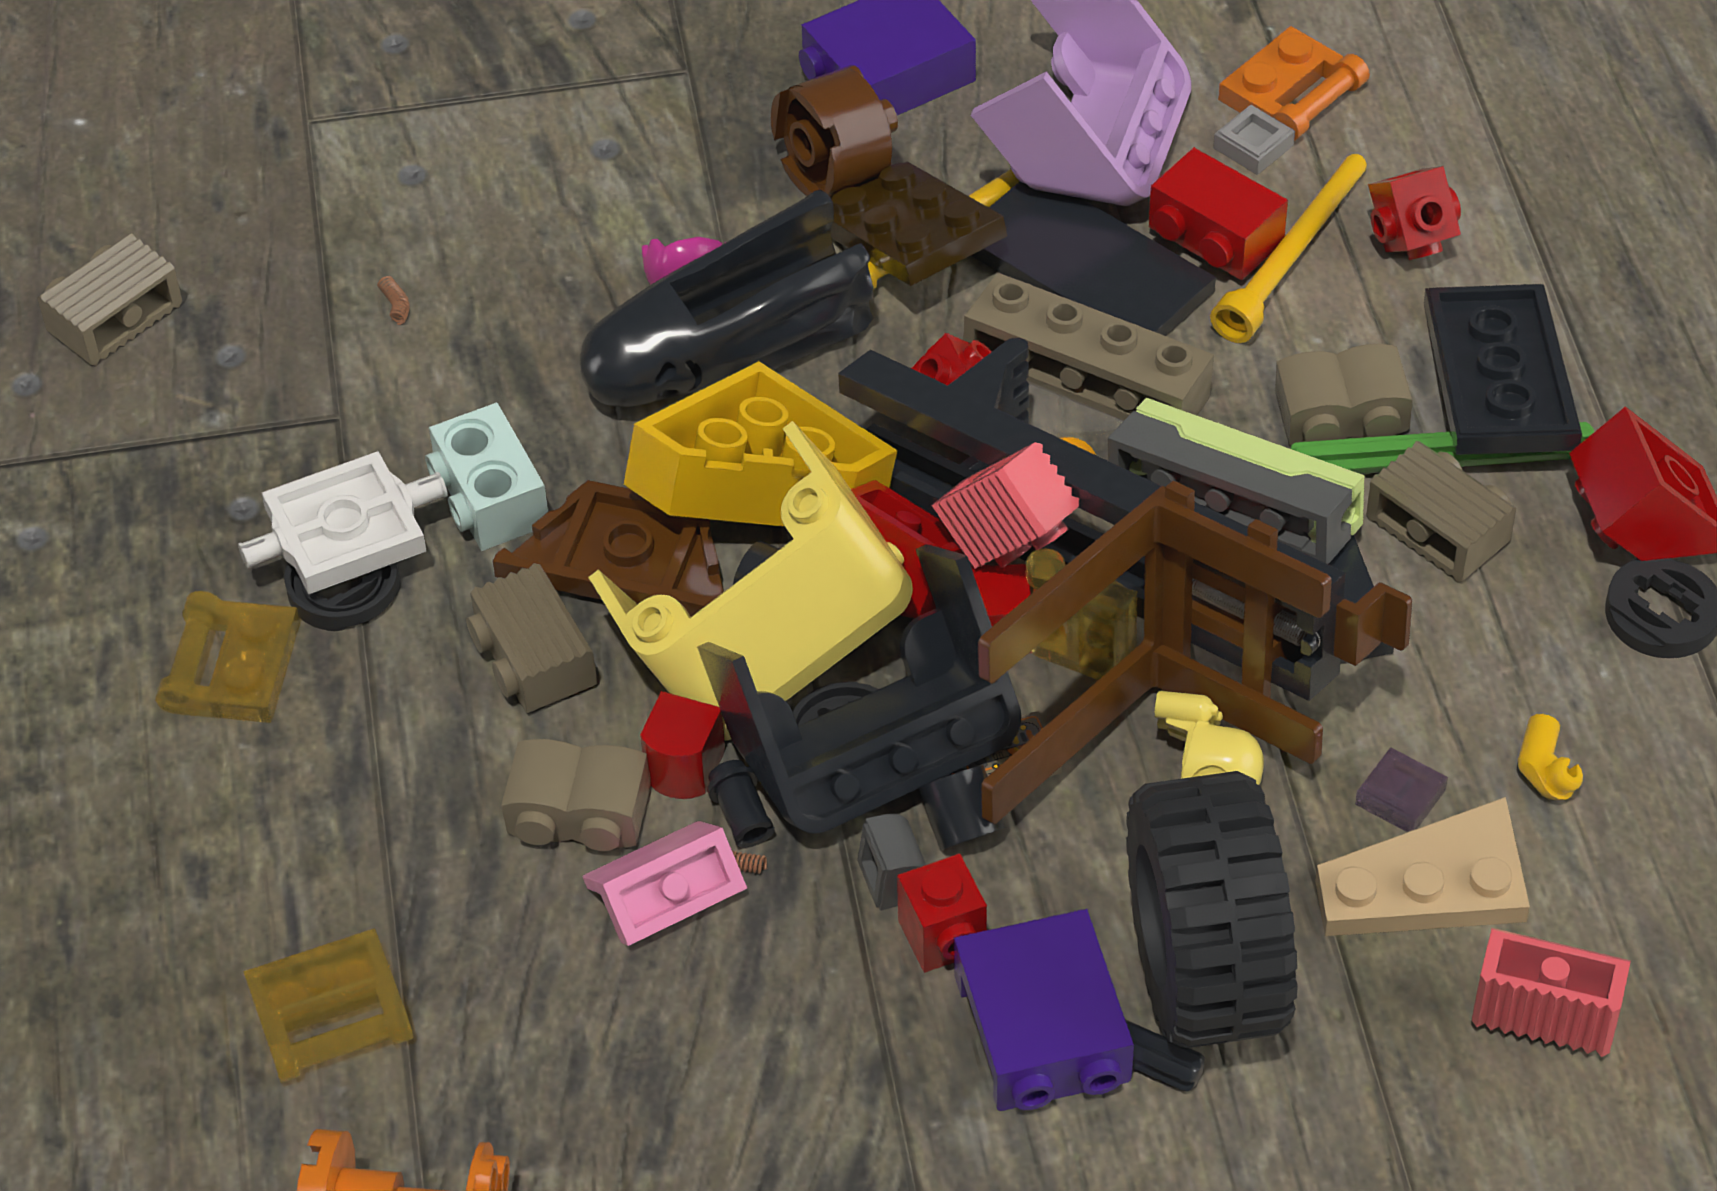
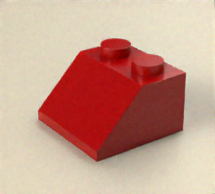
M1626 406L1569 453L1579 476L1575 481V486L1584 500L1591 505L1595 514V518L1591 520L1592 527L1601 540L1609 547L1617 549L1619 546H1622L1641 561L1717 553V495L1704 467Z

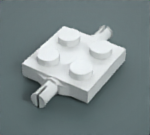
M379 451L262 492L265 510L272 522L273 532L238 543L239 552L247 569L282 556L295 567L307 593L311 594L426 552L424 535L414 518V507L447 497V489L439 472L404 484L398 477L389 472Z

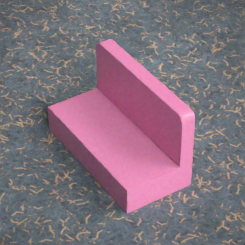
M701 821L694 822L582 876L587 889L601 894L620 942L628 946L747 889L723 828Z

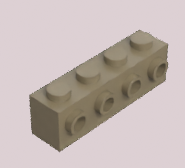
M997 273L964 315V341L969 343L973 340L979 341L991 351H994L1011 338H1022L1028 342L1029 356L1026 361L1029 364V377L1026 380L1030 386L1120 421H1124L1133 411L1136 412V408L1146 398L1194 415L1199 414L1210 398L1214 354L1006 275Z

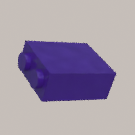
M858 0L801 24L803 49L799 51L798 56L801 68L809 80L849 65H855L871 85L879 100L887 99L892 104L897 116L976 81V39L940 0Z

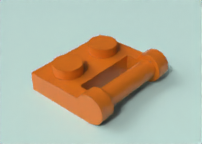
M1290 26L1219 84L1218 100L1239 113L1249 105L1255 106L1295 130V141L1308 131L1309 122L1347 90L1355 91L1368 81L1370 73L1367 64L1355 54L1342 56ZM1322 76L1326 78L1296 104L1291 103Z

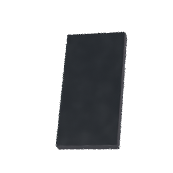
M1020 181L989 207L1004 216L1008 236L972 254L973 257L1003 275L1164 336L1169 334L1215 292V276L1082 198L1035 190Z
M1544 284L1425 288L1424 309L1455 454L1572 451L1581 444L1582 431Z

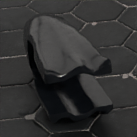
M816 190L785 210L664 276L596 323L582 343L580 367L583 381L592 396L599 402L612 406L635 407L674 396L696 393L758 361L774 370L850 338L865 330L874 318L869 308V301L873 297V283L868 268L870 261L869 253L861 243L836 254L831 237V226L834 221L833 202L826 192Z

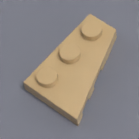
M1506 797L1319 864L1316 870L1315 883L1325 936L1527 922L1530 909Z

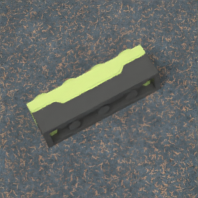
M1146 398L1136 408V412L1133 411L1108 437L1109 462L1160 486L1166 487L1174 480L1195 490V502L1243 525L1248 526L1255 519L1278 529L1277 541L1326 564L1330 563L1351 539V535H1354L1363 525L1364 475L1155 400Z

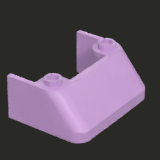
M1031 0L1058 35L1053 47L1051 66L1058 81L1068 86L1074 94L1071 102L1046 71L974 108L971 117L1008 161L1016 178L1035 190L1122 206H1130L1149 197L1151 185L1159 177L1191 92V78L1183 59L1138 0Z

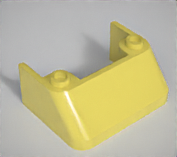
M793 421L785 426L783 430L811 470V473L788 491L781 506L783 524L793 540L691 617L682 604L668 595L651 596L637 605L599 569L589 576L590 581L629 645L670 694L719 707L697 648L706 642H711L745 657L757 691L771 692L787 701L898 617L911 600L913 586L909 574L836 467ZM723 718L724 739L725 741L731 740V737L729 735L727 726Z

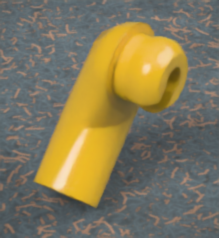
M1535 714L1528 720L1518 757V768L1543 797L1551 800H1566L1572 796L1575 790L1580 788L1583 782L1582 770L1579 764L1569 769L1567 766L1570 764V758H1557L1554 755L1560 732L1559 722L1550 715Z

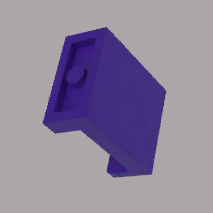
M1087 909L954 938V976L961 998L968 996L992 1072L993 1098L998 1111L1014 1108L1033 1110L1045 1106L1054 1099L1081 1093L1091 1095L1104 1094L1114 1090L1121 1084L1131 1081L1134 1044Z

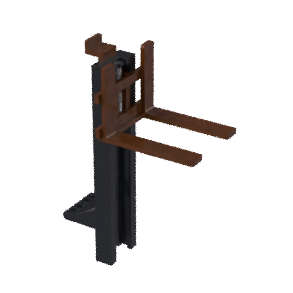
M1022 338L1008 339L949 385H945L871 349L838 373L840 394L970 456L961 464H957L875 423L866 429L897 450L889 488L931 515L940 519L932 504L964 479L1037 442L1043 444L1042 453L1050 455V464L1057 466V475L1065 477L1064 485L1072 487V496L1079 498L1078 508L1114 525L1105 534H1102L1078 521L1065 517L1063 522L1068 527L1065 533L1039 550H1035L1032 545L1027 552L1019 557L1054 576L985 632L979 639V677L992 684L1096 596L1144 620V639L1139 646L984 779L982 783V818L993 824L998 823L1151 687H1158L1168 692L1205 695L1218 707V711L1222 712V720L1309 764H1313L1322 755L1323 726L1318 721L1271 699V683L1310 701L1340 674V659L1357 666L1382 642L1400 651H1403L1409 645L1412 598L1409 595L1379 582L1358 602L1353 603L1344 598L1346 572L1277 541L1278 529L1257 519L1248 526L1243 525L1195 502V490L1174 480L1166 487L1160 486L1029 424V412L1026 410L1029 407V383L1026 380L1029 377V364L1026 361L1029 356V345ZM1191 643L1241 667L1242 684L1191 659Z

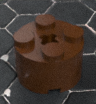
M849 65L796 84L787 90L779 92L774 97L771 107L774 141L784 138L789 156L781 158V162L792 182L806 196L816 190H822L829 196L834 195L840 190L861 185L880 176V172L884 168L892 165L891 133L895 132L898 128L897 114L887 99L879 100L877 94L857 66Z

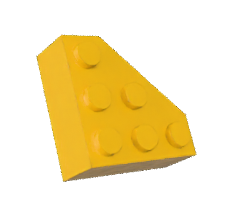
M758 361L634 423L623 485L671 516L785 526L781 518L783 500L796 483L811 473V470L783 430L790 422L793 421L830 460L850 489L874 480L889 488L897 450Z

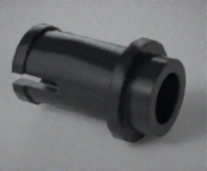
M729 760L716 766L708 776L710 783L707 787V793L713 802L720 804L733 832L736 845L748 848L763 843L772 836L775 827L771 819L768 818L756 790L757 777L751 768L747 767L741 760Z

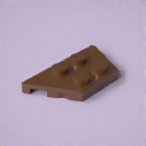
M587 480L568 495L565 503L560 508L547 512L532 524L533 536L512 553L506 548L501 549L495 554L493 559L494 574L497 578H506L510 572L517 574L521 568L529 569L533 563L541 565L555 590L601 599L590 581L589 576L599 569L637 605L651 596L668 595L682 604L691 617L723 593L715 545L712 541L709 519L671 516L653 506L649 501L629 488Z

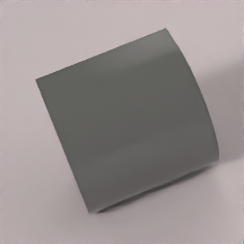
M884 814L866 818L865 823H863L857 861L874 903L882 911L898 906L897 875L926 865V862L909 821L905 817L897 814Z

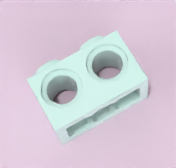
M496 402L429 427L433 453L425 455L427 469L430 475L439 472L443 478L445 486L451 495L448 497V504L458 529L461 532L469 529L481 551L532 533V524L548 512L545 485L498 403Z

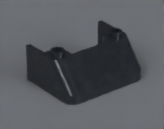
M928 544L916 549L936 609L916 617L907 625L902 634L900 653L908 676L800 726H797L793 712L783 698L771 692L756 690L743 655L711 642H706L697 647L733 743L782 816L790 824L809 833L826 832L1005 748L1017 736L1021 726L1022 715L1008 671L992 684L979 677L978 642L980 637L992 625L967 555Z

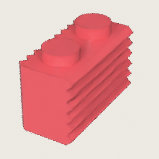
M1034 442L971 475L932 504V507L975 569L993 559L996 560L1000 568L1004 567L1027 552L1032 545L1035 550H1039L1068 530L1063 519L1079 507V498L1072 496V487L1064 485L1065 477L1057 475V466L1050 464V455L1042 453L1043 444Z
M1492 928L1480 974L1472 1022L1476 1027L1486 1024L1490 1031L1499 1027L1504 1034L1510 1031H1514L1518 1037L1527 1034L1532 1041L1541 1037L1545 1044L1553 1040L1559 1047L1568 1044L1573 1051L1580 1047L1587 1054L1596 1050L1603 1057L1610 1053L1631 960Z

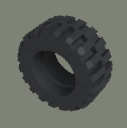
M1239 771L1145 783L1132 794L1128 802L1126 849L1129 860V888L1132 894V912L1138 937L1139 955L1143 963L1148 995L1151 996L1152 1009L1156 1020L1160 1022V1030L1163 1036L1167 1038V1041L1180 1047L1192 1048L1277 1035L1291 1023V1019L1295 1014L1294 1000L1297 998L1298 991L1296 981L1298 964L1297 950L1294 944V916L1290 906V888L1287 872L1284 870L1282 861L1283 852L1279 836L1276 835L1274 829V818L1270 806L1265 803V794L1261 786L1256 784L1254 778Z

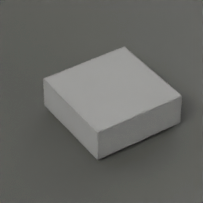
M1249 105L1214 134L1213 148L1258 175L1294 146L1295 130L1255 106Z

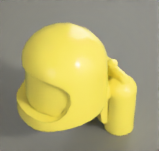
M1158 691L1155 702V718H1158V728L1166 729L1170 736L1186 742L1182 760L1181 779L1239 771L1254 778L1257 785L1260 784L1264 769V756L1258 741L1249 732L1220 726L1223 714L1218 711V707L1213 704L1211 699L1205 695Z

